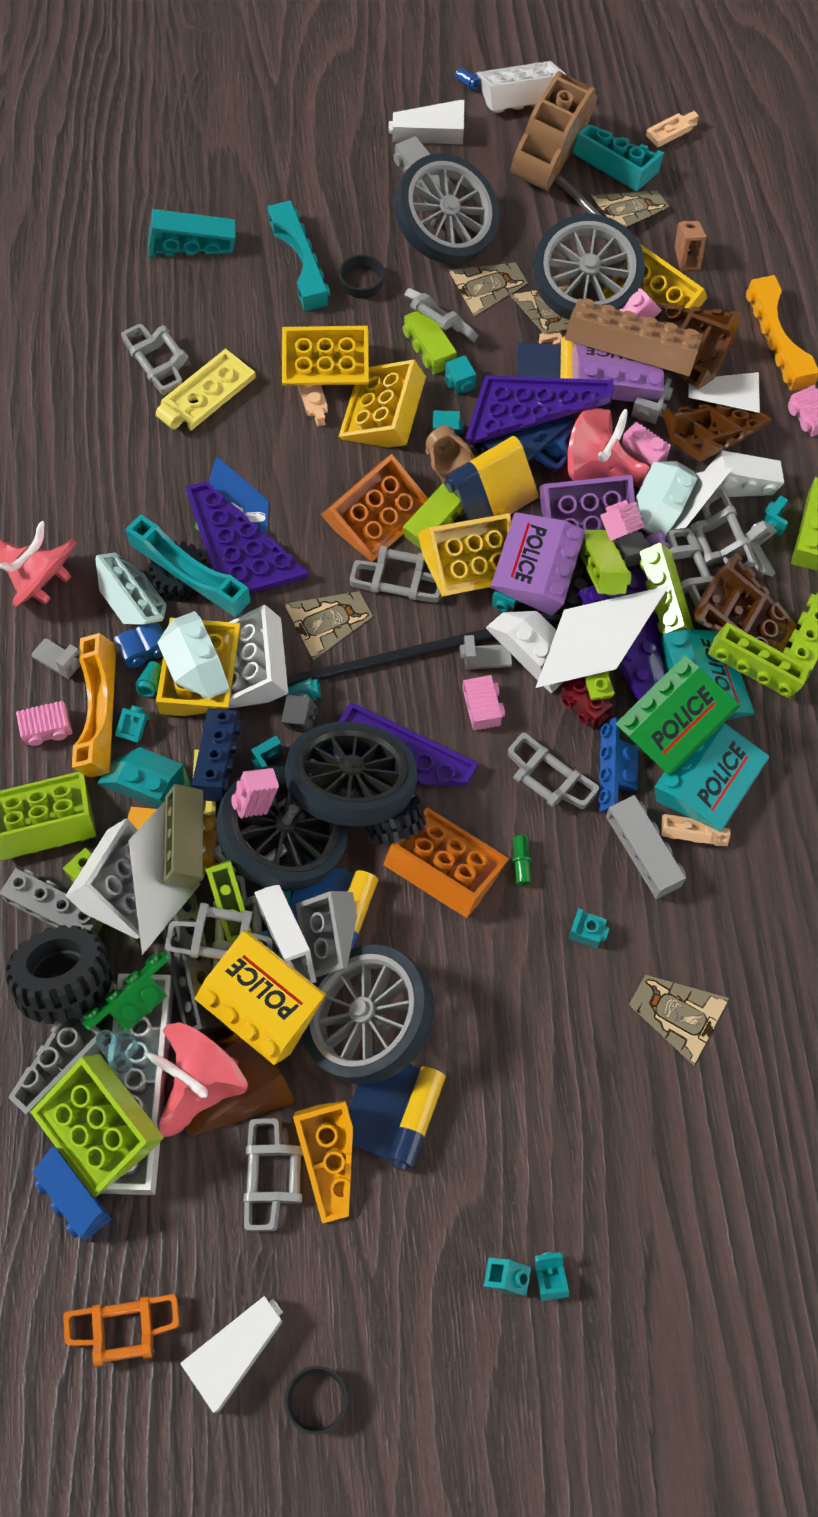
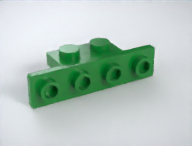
M164 952L153 954L145 962L146 966L140 972L136 970L125 979L126 984L119 990L116 988L108 993L104 998L106 1001L99 1008L95 1006L84 1015L85 1020L81 1024L89 1031L110 1013L124 1031L128 1032L167 997L151 976L168 962L170 957Z

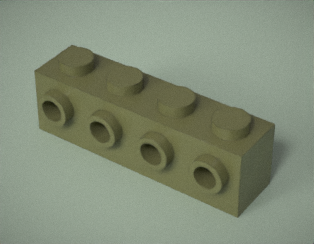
M174 784L166 795L163 884L193 889L204 878L205 866H203V856L206 847L203 843V835L206 824L203 822V813L206 802L203 800V790Z

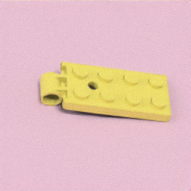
M224 349L163 398L161 405L156 410V416L173 430L177 429L183 421L188 423L189 430H193L256 378V373L231 352ZM193 400L198 401L197 403H191Z

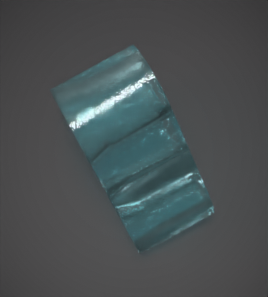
M110 1030L100 1031L96 1036V1043L111 1067L118 1074H125L130 1071L132 1067L130 1058L137 1053L139 1045L136 1037L127 1030L120 1031L115 1035ZM107 1038H111L112 1042L109 1045L104 1046V1040ZM131 1039L133 1045L129 1050H119V1044L122 1040ZM120 1060H126L123 1067H117Z

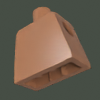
M682 221L678 223L675 251L680 271L701 270L706 235L699 221Z

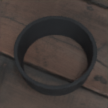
M360 254L347 258L341 264L339 276L342 287L347 294L355 298H369L380 291L385 271L378 259L370 255ZM368 268L376 272L380 280L368 288H355L348 285L344 278L351 270Z
M311 1366L299 1371L289 1382L285 1393V1409L288 1418L296 1428L307 1434L319 1435L334 1429L344 1418L348 1406V1392L345 1383L335 1371L324 1366ZM312 1373H324L331 1376L339 1384L343 1394V1406L337 1419L327 1427L318 1429L303 1425L296 1418L292 1408V1394L297 1383Z

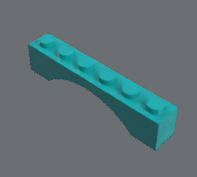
M291 200L267 206L268 219L274 236L289 244L302 261L303 267L297 281L298 297L304 312L328 306L330 289L328 284L323 282V271L317 267V256L311 252V242L309 238L305 237L304 224L299 222L298 209L293 208Z
M140 514L125 529L129 545L236 618L250 603L249 589L246 585L231 575L216 572L196 561L177 546L158 525Z

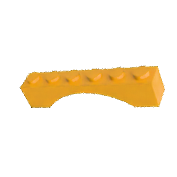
M775 275L752 279L746 291V298L753 307L755 318H758L760 322L761 332L765 334L768 340V347L774 353L776 365L780 367L783 373L784 382L788 384L790 391L815 385L818 378V367L813 356L796 346L788 338L780 325L777 305L782 290Z
M100 633L80 638L79 661L87 687L88 711L84 730L79 740L73 745L72 768L89 778L110 772L116 644Z

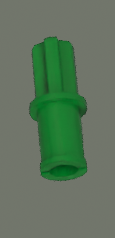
M518 835L513 838L515 858L512 859V863L515 864L516 885H529L532 883L530 874L532 858L529 857L528 837Z

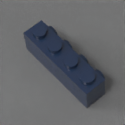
M208 709L191 785L192 788L203 790L204 801L221 802L231 786L229 773L234 772L233 754L238 752V739L236 738L237 735H241L242 721L238 720L236 710Z

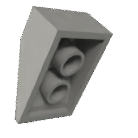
M329 891L296 903L299 928L310 949L315 978L346 969L357 919L353 892Z

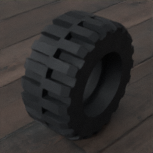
M60 925L55 929L50 927L44 929V932L40 934L35 933L31 935L28 941L24 940L19 944L18 950L13 951L5 969L6 981L17 1008L25 1017L39 1023L44 1021L46 1024H54L56 1021L66 1023L68 1019L82 1017L83 1013L91 1010L97 1003H101L104 1000L105 993L109 992L113 979L112 967L104 944L99 936L86 928L82 929L75 925L71 927ZM64 970H69L68 972L64 973L63 975H60V976H57V977H53V978H49V977H51L52 975H54V974H56V973H58V972H61V971H64Z

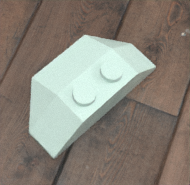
M678 461L652 463L636 496L637 507H639L638 511H640L639 515H642L641 519L644 520L643 523L645 524L642 528L643 531L650 535L656 532H663L665 536L680 516L697 481L696 473Z
M116 552L97 555L95 560L99 591L123 624H149L160 622L164 619L167 604L142 571L131 563L120 559L121 556Z
M194 611L173 619L159 639L158 646L175 684L200 694L206 699L230 691L219 657L199 615Z

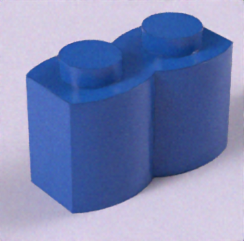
M159 622L142 624L136 629L125 631L114 638L127 668H137L142 666L148 659L163 657L158 641L164 632Z

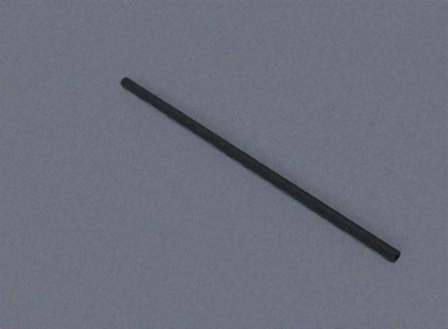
M557 611L553 616L548 614L542 616L552 625L560 623L562 614ZM487 629L473 631L287 676V685L289 687L309 678L320 681L457 648L460 645H464V636L474 635L475 643L494 639L495 637Z

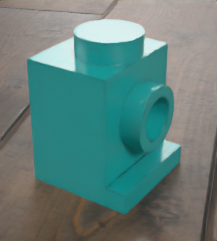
M578 908L568 939L598 948L600 941H606L609 927L605 926L607 919L583 912V909ZM587 925L595 927L596 929L590 930L587 928Z

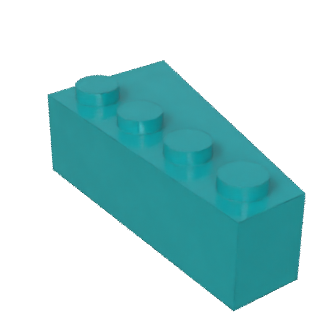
M590 124L577 133L573 154L635 191H638L659 173L664 156L662 151L657 150L654 153L649 151L646 145L640 144L638 147L629 143L630 139L612 137L611 132Z
M152 209L148 235V257H156V254L163 253L166 256H174V253L186 252L187 255H195V253L204 251L205 254L233 253L235 219Z

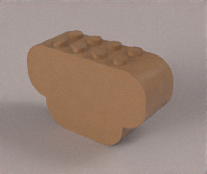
M558 71L540 97L530 116L526 131L515 152L510 174L547 191L573 151L577 133L588 125L597 100L596 88Z

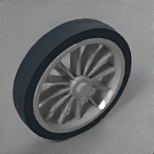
M449 154L424 156L405 171L397 185L394 195V212L399 228L407 241L418 252L429 259L445 264L467 262L482 253L495 236L499 224V206L494 190L485 176L464 159ZM431 175H439L441 191ZM447 177L457 181L452 194L448 192ZM422 179L431 193L418 186L417 182ZM461 184L469 194L458 200L455 195ZM413 193L428 203L413 202ZM472 197L477 207L460 206L461 203ZM416 211L435 213L420 221ZM466 215H480V224ZM431 221V226L436 228L434 234L424 227L426 223ZM444 222L447 242L437 238ZM463 225L477 233L473 239ZM453 227L464 243H455Z
M580 214L559 221L542 237L534 256L533 276L540 297L551 310L570 320L578 301L570 297L569 294L580 282V287L584 289L583 299H586L589 282H592L599 301L594 303L611 305L619 310L635 292H638V289H641L644 279L645 261L638 240L624 225L602 215ZM592 236L590 253L585 254L578 237ZM595 237L608 241L597 256L592 254ZM572 238L580 257L562 243ZM612 245L621 252V254L600 260ZM557 250L571 261L552 259L551 256ZM625 260L627 270L606 266ZM550 267L571 271L552 277ZM606 276L625 278L627 281L621 288ZM577 277L565 292L561 291L556 285L557 283ZM598 281L616 294L605 299Z
M363 945L352 948L346 969L317 977L316 982L312 983L324 992L326 996L302 1034V1038L311 1058L329 1075L353 1084L381 1082L405 1069L417 1057L426 1043L434 1018L432 988L419 966L402 952L384 945ZM371 969H382L371 991ZM392 972L397 973L401 979L383 993ZM362 973V997L358 995L349 981ZM344 985H346L355 999L351 1004L335 998ZM407 988L408 1001L388 1004ZM332 1002L349 1009V1013L327 1017ZM408 1010L404 1025L383 1018L384 1014ZM348 1022L328 1038L326 1026ZM390 1026H393L401 1031L396 1039L389 1044L382 1031L387 1032ZM372 1029L385 1047V1050L373 1057ZM350 1035L341 1056H339L333 1048ZM363 1037V1060H351Z

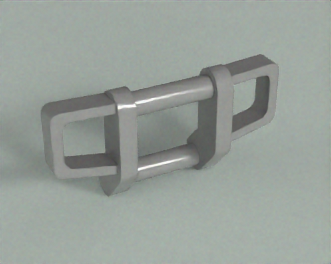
M411 288L406 290L404 296L412 302L410 307L413 310L420 311L434 320L444 330L451 327L455 331L464 334L473 343L476 341L479 335L465 323L459 314L454 311L447 313L438 307L432 297L426 293L421 294Z
M137 324L121 333L122 340L129 349V353L134 359L138 360L147 373L149 381L154 384L162 395L172 392L182 384V378L178 371L188 359V355L173 340L167 326L162 325L158 327L153 335L142 324ZM137 334H143L146 340L134 346L129 341V338ZM165 342L174 355L170 361L153 368L144 355L160 348ZM172 374L176 378L175 381L165 386L159 382Z
M718 489L702 507L706 520L697 521L690 525L689 528L702 548L703 559L707 566L724 562L726 564L735 553L738 552L740 554L745 551L748 561L744 563V566L747 569L749 567L752 568L756 565L757 561L751 549V543L744 536L736 518L737 512L735 507L732 506L726 492ZM721 497L726 508L711 516L709 505ZM728 521L736 542L721 551L712 552L704 533L712 531Z
M690 528L670 530L666 539L671 547L673 559L693 557L701 577L689 578L680 582L683 593L689 592L696 607L701 599L697 590L707 589L714 576H711L701 554L702 548ZM675 537H685L689 545L678 546Z
M381 545L377 563L361 560L354 561L350 575V586L374 593L381 591L407 596L410 600L433 603L439 601L441 594L438 587L435 594L418 592L421 580L436 583L431 573L423 572L425 559L420 552L418 554L388 549V546ZM386 558L416 563L411 588L381 582ZM359 569L375 571L372 583L355 579L357 571Z
M521 733L508 749V756L520 767L513 779L518 783L523 782L547 800L546 803L551 807L564 800L580 809H585L599 791L597 784L583 776L578 770L569 768L551 755L549 749L540 745L526 733ZM522 742L527 743L537 751L527 764L514 752ZM542 760L567 777L559 789L551 792L530 776ZM577 781L592 790L585 800H579L567 794Z
M201 903L196 922L172 921L169 923L165 943L167 951L188 954L190 957L197 959L201 956L221 960L228 950L201 946L207 917L242 923L240 934L242 931L247 930L255 938L267 942L270 950H272L273 939L249 931L252 911L238 912L209 907V904ZM175 926L195 927L191 950L172 946L171 941Z
M275 1118L252 1119L249 1122L248 1144L246 1146L248 1173L247 1193H244L243 1198L245 1203L244 1228L250 1232L275 1231L278 1227L280 1203H302L300 1172L301 1157L304 1155L301 1146L283 1145L282 1123ZM274 1125L275 1145H256L257 1128L259 1126ZM259 1156H290L289 1193L258 1192ZM253 1203H272L269 1224H252Z

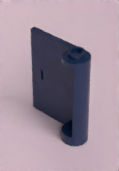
M565 416L473 444V446L482 454L511 436H515L522 444L527 461L529 462L570 427L574 420L569 416Z

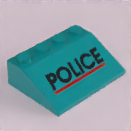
M683 629L663 633L660 645L667 672L685 655L741 706L727 720L754 715L741 673L708 654L714 637L718 632Z
M723 723L670 776L665 772L654 787L656 802L722 832L768 761L769 755Z

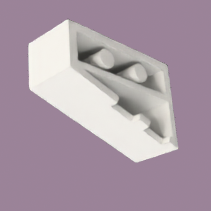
M721 451L705 469V471L734 467L716 489H722L728 497L773 495L784 484L781 461Z

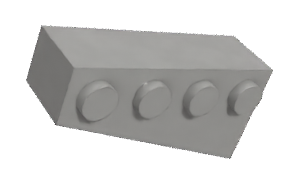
M84 1015L78 1019H68L66 1023L56 1021L51 1029L50 1037L44 1046L41 1045L31 1067H27L8 1097L35 1124L37 1121L30 1112L78 1060L84 1056L96 1054L102 1056L111 1046L110 1040L99 1028L94 1026L88 1031L81 1024L85 1020Z

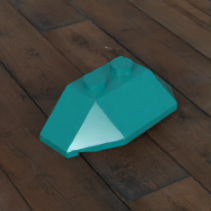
M141 747L111 761L110 772L102 775L98 782L99 786L157 809L163 804L166 795L174 784L192 787L183 764Z

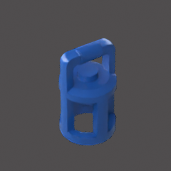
M572 416L569 417L574 420V423L561 433L560 437L554 439L544 448L551 457L560 460L558 464L555 463L552 459L541 453V451L534 457L554 472H557L568 459L569 446L567 442L571 438L573 427L577 421Z

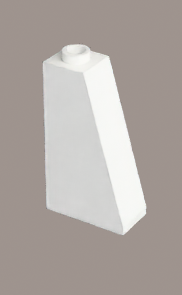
M464 100L393 112V121H389V134H392V143H400L416 136L421 143L463 145Z
M273 885L254 892L259 912L270 937L273 939L277 955L311 983L316 982L310 949L280 885Z
M265 1296L262 1297L180 1363L213 1413H218L223 1408L283 1321L279 1315L283 1311L274 1299L268 1301Z

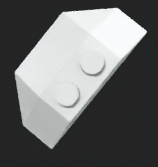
M538 611L503 612L486 629L538 680L557 630ZM565 681L544 687L552 694Z

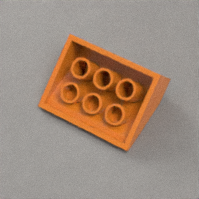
M390 454L321 515L337 534L372 562L378 557L381 545L389 547L404 534L403 526L428 500V497L397 459Z
M427 807L423 811L426 819L424 829L418 831L419 834L416 836L411 835V839H402L400 843L396 844L393 842L383 865L465 918H468L510 858Z

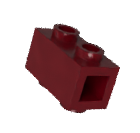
M584 677L572 679L562 687L560 698L567 708H571L584 725H588L593 730L598 725L603 726L609 721L613 706L610 699L591 700Z

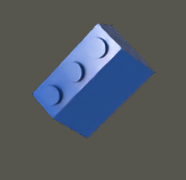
M55 1146L49 1149L32 1172L37 1178L34 1184L43 1196L48 1193L53 1201L49 1205L58 1217L64 1215L69 1223L65 1227L72 1237L76 1239L79 1236L82 1240L86 1241L112 1219L97 1198L92 1197Z

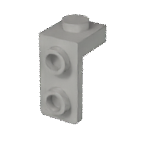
M667 378L664 392L658 403L637 397L631 417L656 424L658 417H663L662 409L667 407V404H664L665 400H670L673 388L670 387L672 379Z
M765 521L754 524L751 530L744 536L751 543V549L757 561L755 565L757 571L760 574L773 576L776 573L760 545L777 533V530L773 524Z
M474 635L464 636V645H460V659H464L465 670L512 666L511 653L503 645L475 646Z
M46 638L43 639L31 654L35 660L67 679H70L81 665L78 648L70 644L65 650Z

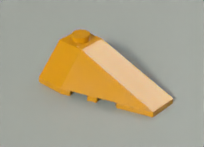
M346 1101L320 1104L296 1111L293 1119L322 1224L348 1217L353 1126Z

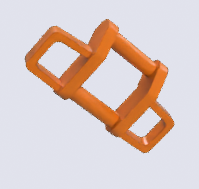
M174 1294L154 1298L146 1296L140 1297V1301L103 1307L101 1304L92 1305V1308L67 1311L63 1315L65 1343L68 1346H93L94 1367L104 1366L105 1362L143 1356V1359L152 1358L153 1336L177 1329L180 1326L178 1298ZM171 1301L173 1322L169 1325L153 1329L151 1304ZM140 1312L142 1343L140 1345L105 1350L104 1318ZM92 1314L93 1340H73L71 1319L77 1316Z

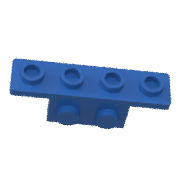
M616 717L607 721L601 726L600 792L598 800L599 812L602 813L607 812L609 807L618 803V789L629 793L638 791V747L620 740V728L616 725L620 719Z

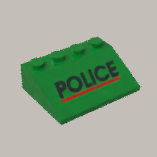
M684 655L616 725L638 748L670 776L741 706L699 666Z

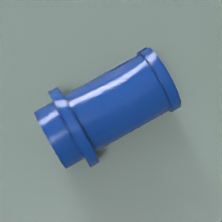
M462 67L457 70L455 74L456 80L467 85V88L470 90L478 88L480 79L477 74H471Z

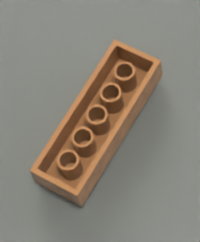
M578 299L571 314L564 340L690 376L703 334L698 333L694 329L686 330L679 328L673 323L665 324L658 322L652 317H641L632 311H620L611 305L596 304L590 299Z

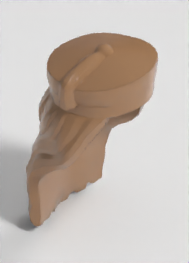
M440 426L427 437L426 453L431 458L432 469L443 483L446 474L475 458L469 445L457 436L450 426Z

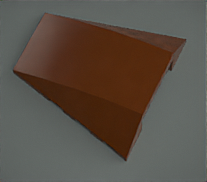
M656 303L662 310L655 317L658 322L665 324L673 323L679 328L686 330L694 329L698 333L703 334L690 376L676 373L697 390L701 389L715 378L734 343L740 312H724L721 309L703 310L700 307L683 308L679 305Z
M707 404L699 405V409L689 410L688 406L679 407V411L671 412L670 408L662 409V415L672 443L699 462L736 446L766 427L772 420L762 412L758 413L717 404L716 407H710Z
M737 552L712 578L693 611L695 621L716 632H719L726 623H729L776 650L783 652L797 625L779 602L775 603L769 596L770 591L757 582L754 578L756 574L750 567L747 569L740 561L742 557Z
M229 1029L216 1044L230 1057L232 1056L238 1060L237 1066L247 1080L248 1088L241 1095L227 1097L219 1103L202 1110L193 1117L191 1123L185 1128L192 1138L224 1128L226 1125L248 1120L263 1113L267 1114L285 1106L295 1105L297 1102L276 1064L273 1065ZM174 1083L165 1091L168 1097L171 1094Z

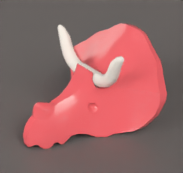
M591 408L580 414L573 427L568 447V473L573 481L632 475L633 486L640 489L649 471V466L638 462L627 454L619 443L627 420V409L620 415L614 433L612 431L610 410Z
M44 521L38 524L35 538L29 547L20 548L0 539V569L8 573L17 591L12 603L15 608L31 597L46 604L50 597L41 588L55 574L64 582L71 578L63 564L70 556L77 542L71 538L52 550H38L44 539Z
M182 1023L167 1024L162 1030L176 1054V1065L161 1056L147 1053V1057L152 1063L174 1077L173 1089L159 1120V1131L164 1137L178 1134L202 1110L219 1103L227 1097L241 1095L248 1088L247 1080L237 1066L238 1060L232 1056L230 1057L216 1043L195 1028Z

